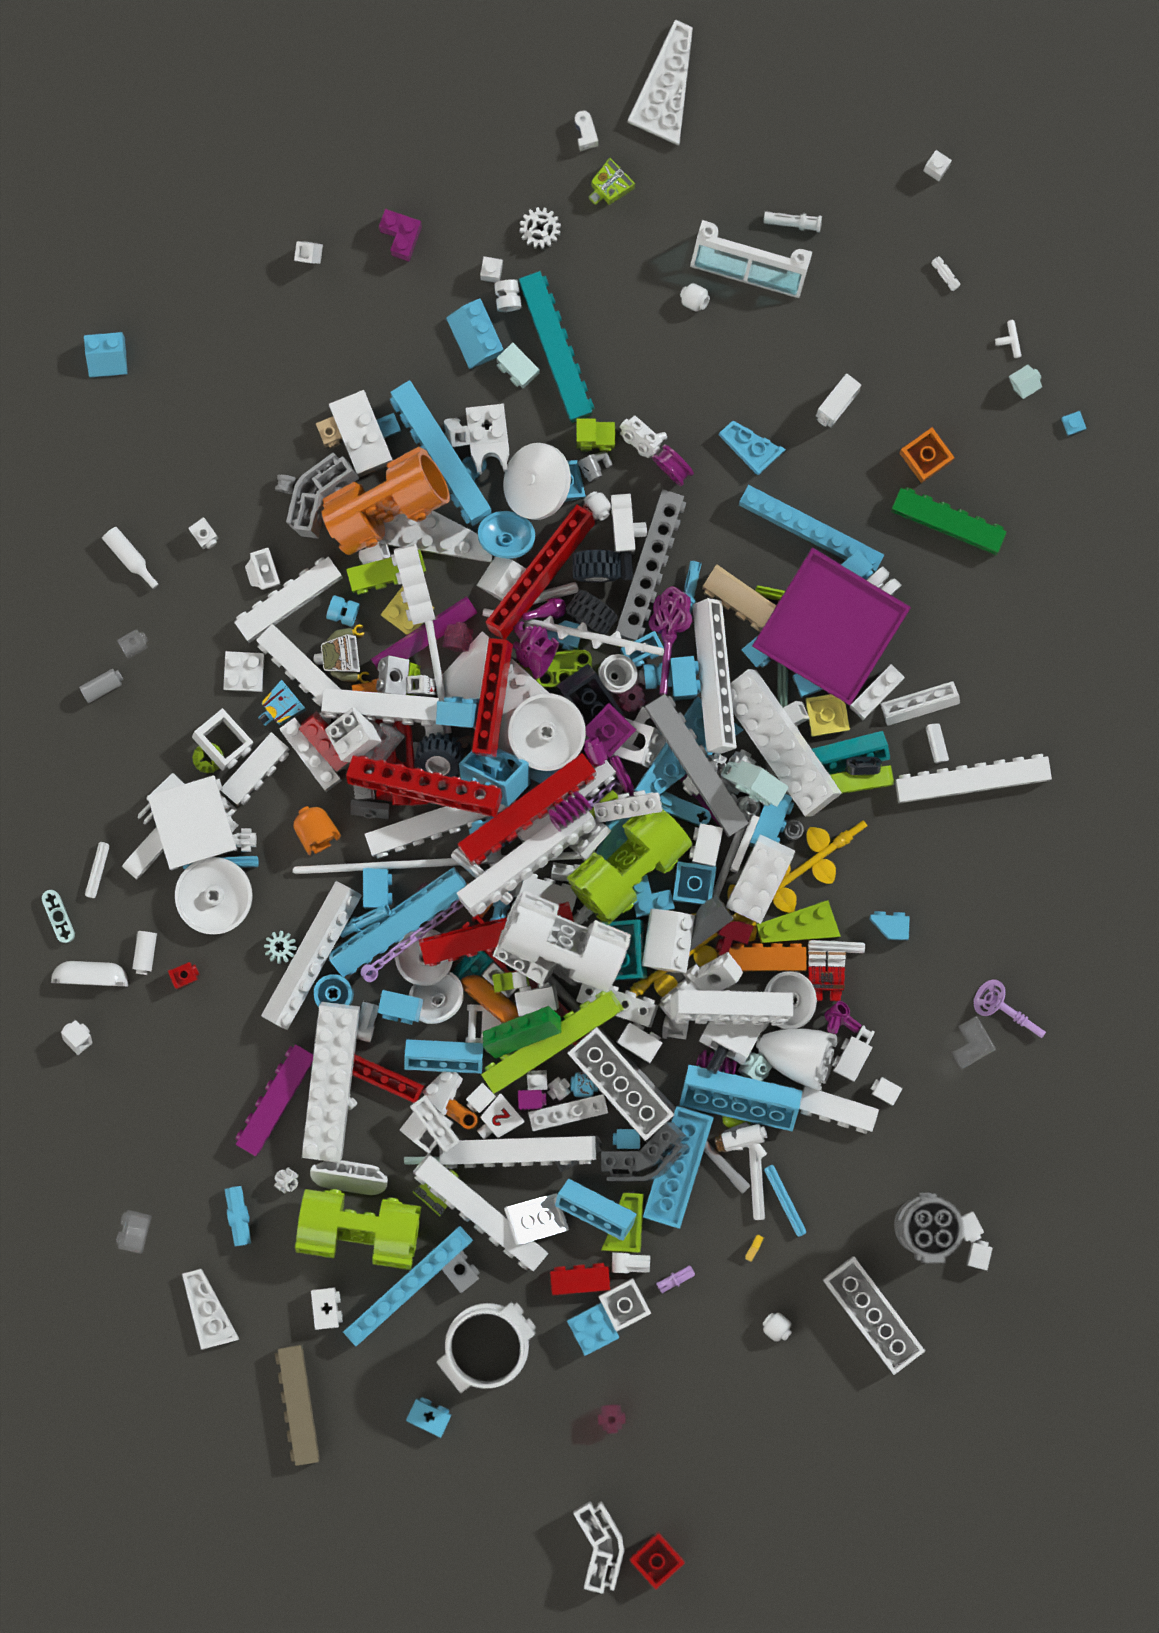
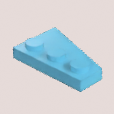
M732 421L719 433V436L757 476L786 450L781 446L774 445L770 440L763 439L754 434L753 431L735 421Z

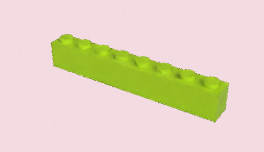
M601 991L595 995L597 999L590 1003L588 1000L579 1006L581 1010L574 1013L572 1010L563 1016L565 1020L561 1022L562 1033L518 1049L513 1054H505L500 1057L502 1061L498 1064L493 1062L484 1068L486 1072L481 1075L493 1094L623 1011L624 1008L613 991Z

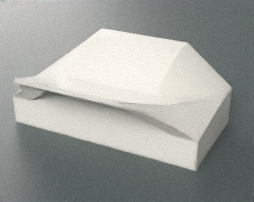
M269 548L250 553V560L245 568L251 586L264 590L280 585Z

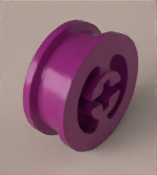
M664 444L662 446L663 450L658 455L654 454L652 458L672 481L679 486H683V481L688 476H693L694 472L681 456Z

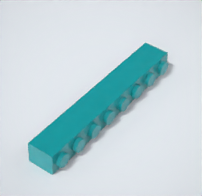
M539 271L519 278L520 287L570 422L573 423L577 419L592 416V410L595 408L591 398L587 399L585 392H588L585 381L581 382L579 375L582 374L578 363L574 364L572 358L575 356L573 348L567 345L566 339L569 338L566 329H561L559 322L562 319L559 311L554 310L553 304L556 303L553 294H549L546 287L549 284L546 276H542Z

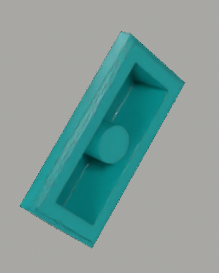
M479 951L477 955L471 957L466 955L451 973L456 975L459 980L469 975L480 976L493 962V959L484 951Z

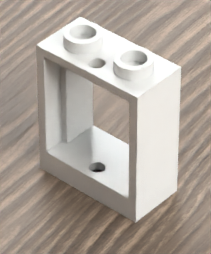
M846 373L818 408L816 414L818 422L825 427L827 425L832 427L857 396L861 384Z
M223 708L195 730L192 736L196 743L222 771L227 767L231 769L238 762L237 759L241 755L245 757L252 750L253 741ZM222 722L243 743L226 759L205 737Z

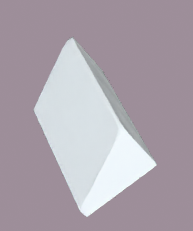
M940 724L927 725L926 732L934 763L948 761L949 758Z

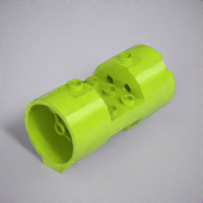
M663 809L661 812L631 817L622 825L628 840L609 858L605 860L601 855L594 852L566 878L577 898L588 910L590 909L595 914L598 913L596 917L603 923L609 925L621 913L633 907V904L637 901V895L632 887L639 884L646 873L651 872L654 868L664 874L671 871L679 861L678 859L691 848L692 842L686 832Z
M305 1189L295 1246L297 1253L334 1258L338 1241L342 1240L374 1245L373 1264L408 1270L412 1269L419 1231V1218L421 1216L420 1206L402 1204L396 1198H387V1200L383 1199L379 1217L369 1212H365L362 1215L356 1214V1211L346 1209L343 1212L345 1195L340 1190L330 1189V1191L322 1192Z

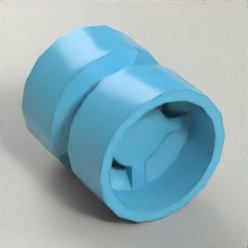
M334 595L330 602L326 619L335 622L341 620L342 624L352 627L360 604L350 600L345 602L344 598ZM344 608H347L346 615H342Z
M659 663L657 667L655 664L643 665L646 689H656L661 683L662 663ZM671 664L669 669L668 687H673Z

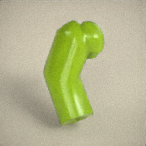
M722 1116L724 1125L729 1128L744 1122L751 1124L748 1121Z

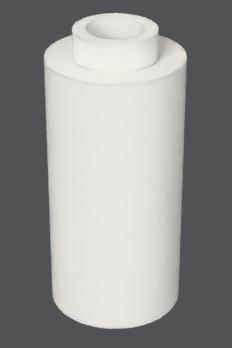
M138 931L132 968L136 970V974L147 975L148 971L152 972L157 933Z

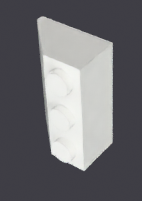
M650 909L642 966L672 973H686L695 916L675 911Z

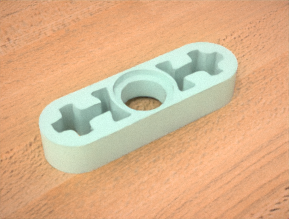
M47 890L42 895V902L59 941L69 943L74 939L75 932L63 902L56 891ZM49 894L56 896L54 903L56 906L60 904V908L49 910V908H53L52 903L46 901L49 898ZM56 911H61L64 915L63 920L60 922H56L53 919V914ZM67 922L68 925H64V928L71 933L68 935V939L61 937L63 930L61 927L57 929V925H63Z

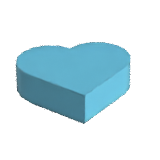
M466 457L462 463L471 478L475 480L479 476L477 475V468L472 458ZM485 459L482 463L481 473H483L487 467Z

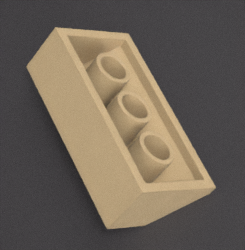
M718 565L714 567L702 588L705 590V595L711 599L715 597L722 601V607L727 610L730 608L734 610L738 618L743 621L747 619L752 623L751 626L759 632L776 607L775 604Z

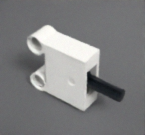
M631 494L611 495L615 552L620 553L622 580H632L631 554H635L634 537L647 536L646 523H633Z
M709 1021L699 1042L716 1050L707 1066V1071L710 1074H717L726 1056L744 1065L760 1033L767 1028L769 1022H764V1025H753L752 1022L735 1025L733 1021H726V1024H715L714 1021Z

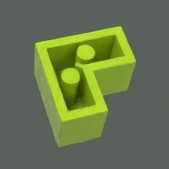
M577 419V448H581V451H592V448H600V451H611V448H615V422Z

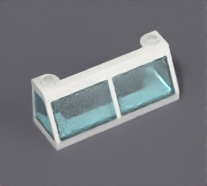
M702 220L690 267L796 298L800 297L812 256L811 251L797 249L792 253L791 258L718 238L717 226Z

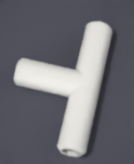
M1009 320L1007 325L1010 336L996 338L995 344L996 346L1011 344L1014 358H1020L1021 351L1015 321Z

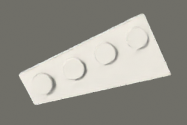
M199 1269L182 1274L201 1350L239 1340L203 1270Z

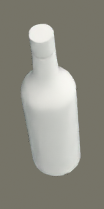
M117 527L110 529L102 537L104 542L130 572L142 576L152 589L157 587L158 583L147 571L145 559Z

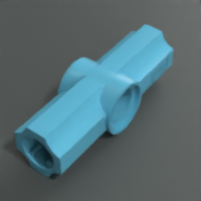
M242 1186L226 1188L227 1216L229 1225L232 1228L235 1246L250 1244L252 1242L248 1225L249 1214L244 1203Z

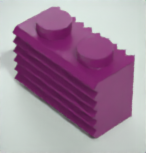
M542 1090L518 1091L519 1109H542L543 1105H546V1093L542 1094Z

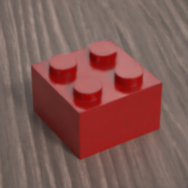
M659 1532L654 1534L629 1557L632 1564L655 1589L662 1585L685 1563L684 1559Z

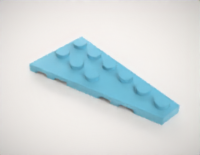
M696 697L684 715L686 719L684 724L688 730L690 728L693 730L697 737L695 741L706 750L702 699ZM734 723L736 736L743 729ZM667 742L634 789L635 792L645 790V793L658 792L660 795L686 774ZM707 752V755H705L706 758H708V755H712L713 753Z

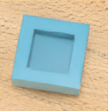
M1080 411L1061 418L1067 436L1086 430Z
M394 413L376 420L383 438L401 432Z

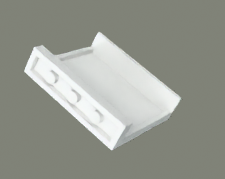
M214 775L148 795L170 870H175L178 867L233 850L237 851L236 846L240 845L237 834H232L231 827H234L231 815L227 816L225 811L228 808L226 798H221L220 790H223L220 779L216 780Z

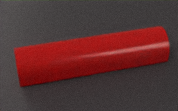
M354 1054L353 1076L410 1102L416 1103L424 1085Z

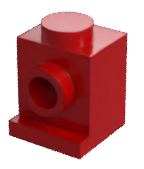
M191 962L168 971L175 989L198 981L197 976L200 975L195 964L192 965ZM183 971L188 973L186 978L181 977Z

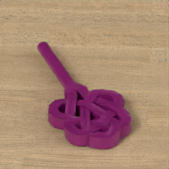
M673 586L657 596L653 605L654 613L649 620L650 629L657 634H662L661 638L664 643L660 695H667L671 648L677 638V632H684L690 627L692 622V615L689 612L691 605L690 597Z

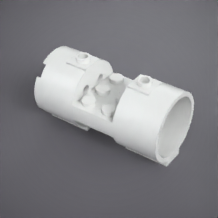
M522 891L508 914L504 930H502L499 938L498 948L534 963L539 956L547 961H554L570 969L569 978L607 992L619 972L631 935L596 920L588 928L557 915L559 905Z

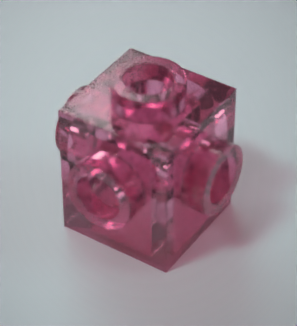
M462 622L447 625L442 647L455 652H468L473 639V629L468 628L467 624Z
M634 684L629 690L619 693L620 707L629 713L630 711L635 713L637 709L641 710L646 702L644 699L645 694L642 693L643 689ZM634 694L636 698L631 701L628 696Z
M621 1404L601 1405L602 1414H598V1425L602 1426L603 1430H607V1433H618V1429H622V1424H626L625 1412L621 1413ZM610 1416L615 1417V1421L610 1422L608 1418Z

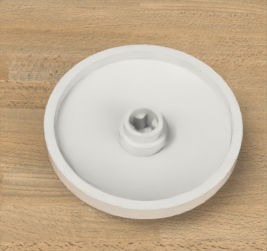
M544 443L526 445L515 453L508 463V471H505L503 482L504 494L508 505L519 516L532 520H540L553 515L563 505L570 489L571 474L565 456L557 448Z
M544 693L526 699L516 708L509 722L508 737L515 755L519 759L527 761L529 767L542 771H552L563 768L578 756L585 742L586 728L581 712L571 701L557 694Z
M210 857L192 863L179 877L175 889V903L182 919L191 928L206 934H221L236 928L246 918L252 904V887L247 875L238 865L224 858Z

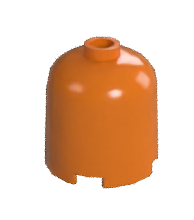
M306 806L298 812L299 815L294 820L295 832L308 855L311 854V851L317 854L331 846L330 841L334 838L339 840L341 837L323 808H309Z

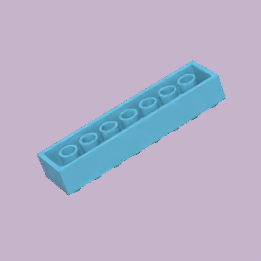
M409 380L391 391V405L396 412L400 411L401 421L404 426L411 428L410 433L415 443H420V447L427 450L428 455L438 466L448 490L452 493L450 495L451 500L456 508L460 506L462 509L460 511L461 516L466 524L470 522L473 527L492 514L489 504L411 381Z

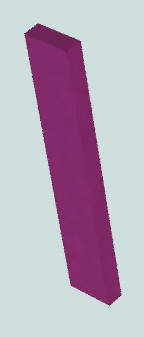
M467 596L435 617L433 626L436 640L477 614ZM423 624L373 657L371 660L377 670L380 659L388 655L408 659L427 647L429 642L426 624Z

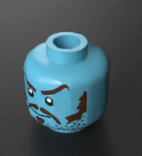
M577 1072L575 1076L571 1077L570 1092H573L575 1097L590 1098L594 1092H598V1087L584 1072Z

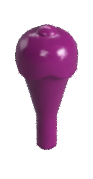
M553 597L536 610L524 613L522 618L525 621L534 618H548L549 616L558 619L566 613V604L562 598Z

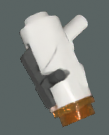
M747 1122L725 1130L715 1137L718 1152L723 1151L725 1153L731 1150H743L744 1147H748L749 1149L754 1148L760 1158L767 1155L760 1143H764V1138H767L765 1127H761L760 1124L750 1126Z

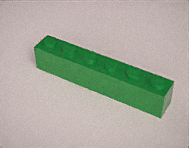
M900 488L891 510L892 513L994 555L998 554L1007 532L1003 530L1004 527L995 523L993 525L985 523L986 520L975 516V518L968 516V512L962 509L957 511L951 509V506L945 502H940V504L934 502L933 498L928 495L915 494L916 491L911 488Z

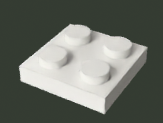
M226 651L224 690L262 692L264 653Z
M594 819L596 826H594L593 830L585 833L575 844L569 846L584 859H587L611 832L606 825L601 822L598 823L596 819Z

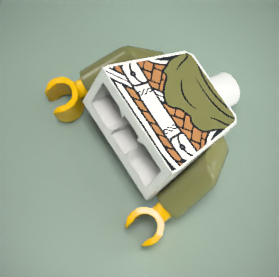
M358 624L354 629L336 630L327 638V642L322 643V653L314 655L315 664H323L325 671H330L331 676L341 681L356 682L359 680L361 683H368L369 681H363L361 678L363 674L369 675L368 672L357 674V672H360L356 637L361 638L365 633H357L356 629H361L363 626Z

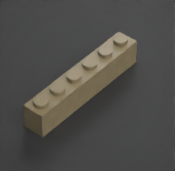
M301 1344L279 1348L278 1353H275L276 1364H280L281 1372H278L279 1383L283 1384L284 1391L281 1392L282 1403H286L287 1411H284L285 1422H289L290 1430H287L288 1442H292L293 1450H290L291 1461H295V1466L319 1462L320 1457L303 1346Z

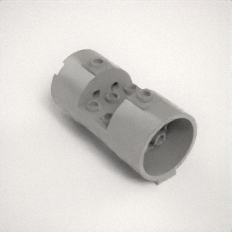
M919 1193V1197L908 1200L900 1207L895 1217L894 1229L898 1241L904 1248L914 1253V1259L921 1260L924 1263L944 1262V1257L953 1252L960 1244L964 1225L960 1213L949 1202L936 1198V1194Z

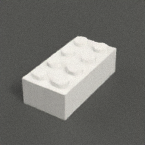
M759 835L728 899L726 908L761 924L793 859L795 850L763 835Z

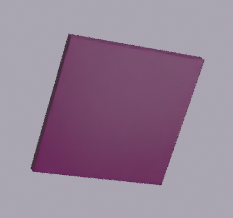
M812 547L755 639L752 647L848 705H851L911 607Z

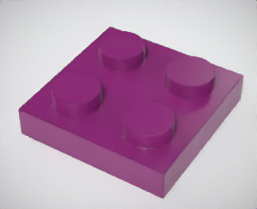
M610 703L585 727L586 735L589 738L598 737L602 741L606 755L609 758L637 730Z

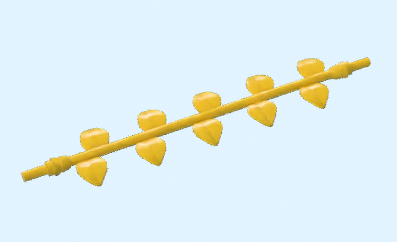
M862 820L849 831L841 832L831 844H829L830 836L827 831L816 827L808 828L806 834L807 843L813 851L819 853L791 873L789 865L773 898L774 905L784 912L791 913L795 911L796 894L791 889L784 887L811 867L812 873L817 880L825 884L833 883L836 867L833 862L823 858L837 848H842L853 840V836L867 827L865 821ZM730 885V886H729V888H728V899H729V897H730V895H731V893H732V891H733L735 885ZM739 913L732 915L733 920L742 921L754 926L749 941H754L757 933L756 922ZM714 933L690 951L689 956L694 953V960L698 966L701 967L717 958L716 950L705 944L719 934ZM657 970L646 979L633 983L629 991L636 993L637 997L642 995L654 982L656 992L661 997H664L678 983L673 976L666 974L667 971Z

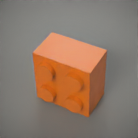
M933 427L900 451V455L921 483H924L952 463L955 458Z

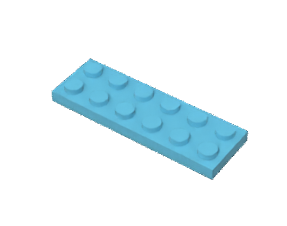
M676 1106L672 1122L686 1135L681 1143L687 1144L689 1148L663 1176L654 1179L644 1211V1218L680 1229L714 1117Z

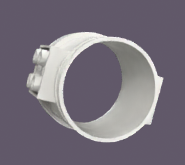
M510 1302L505 1307L494 1303L476 1304L462 1311L450 1325L445 1340L446 1354L438 1359L437 1363L460 1393L470 1385L479 1388L499 1387L515 1378L523 1368L528 1356L529 1339L535 1335L534 1329H536V1326L529 1318L526 1320L522 1316L524 1311L518 1303L513 1304ZM489 1313L504 1318L514 1327L519 1336L521 1344L520 1359L514 1369L500 1379L493 1381L474 1379L465 1374L454 1359L452 1340L455 1330L465 1319L476 1314Z

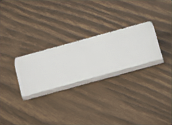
M952 681L883 702L880 705L886 724L889 726L960 704V699L955 684Z

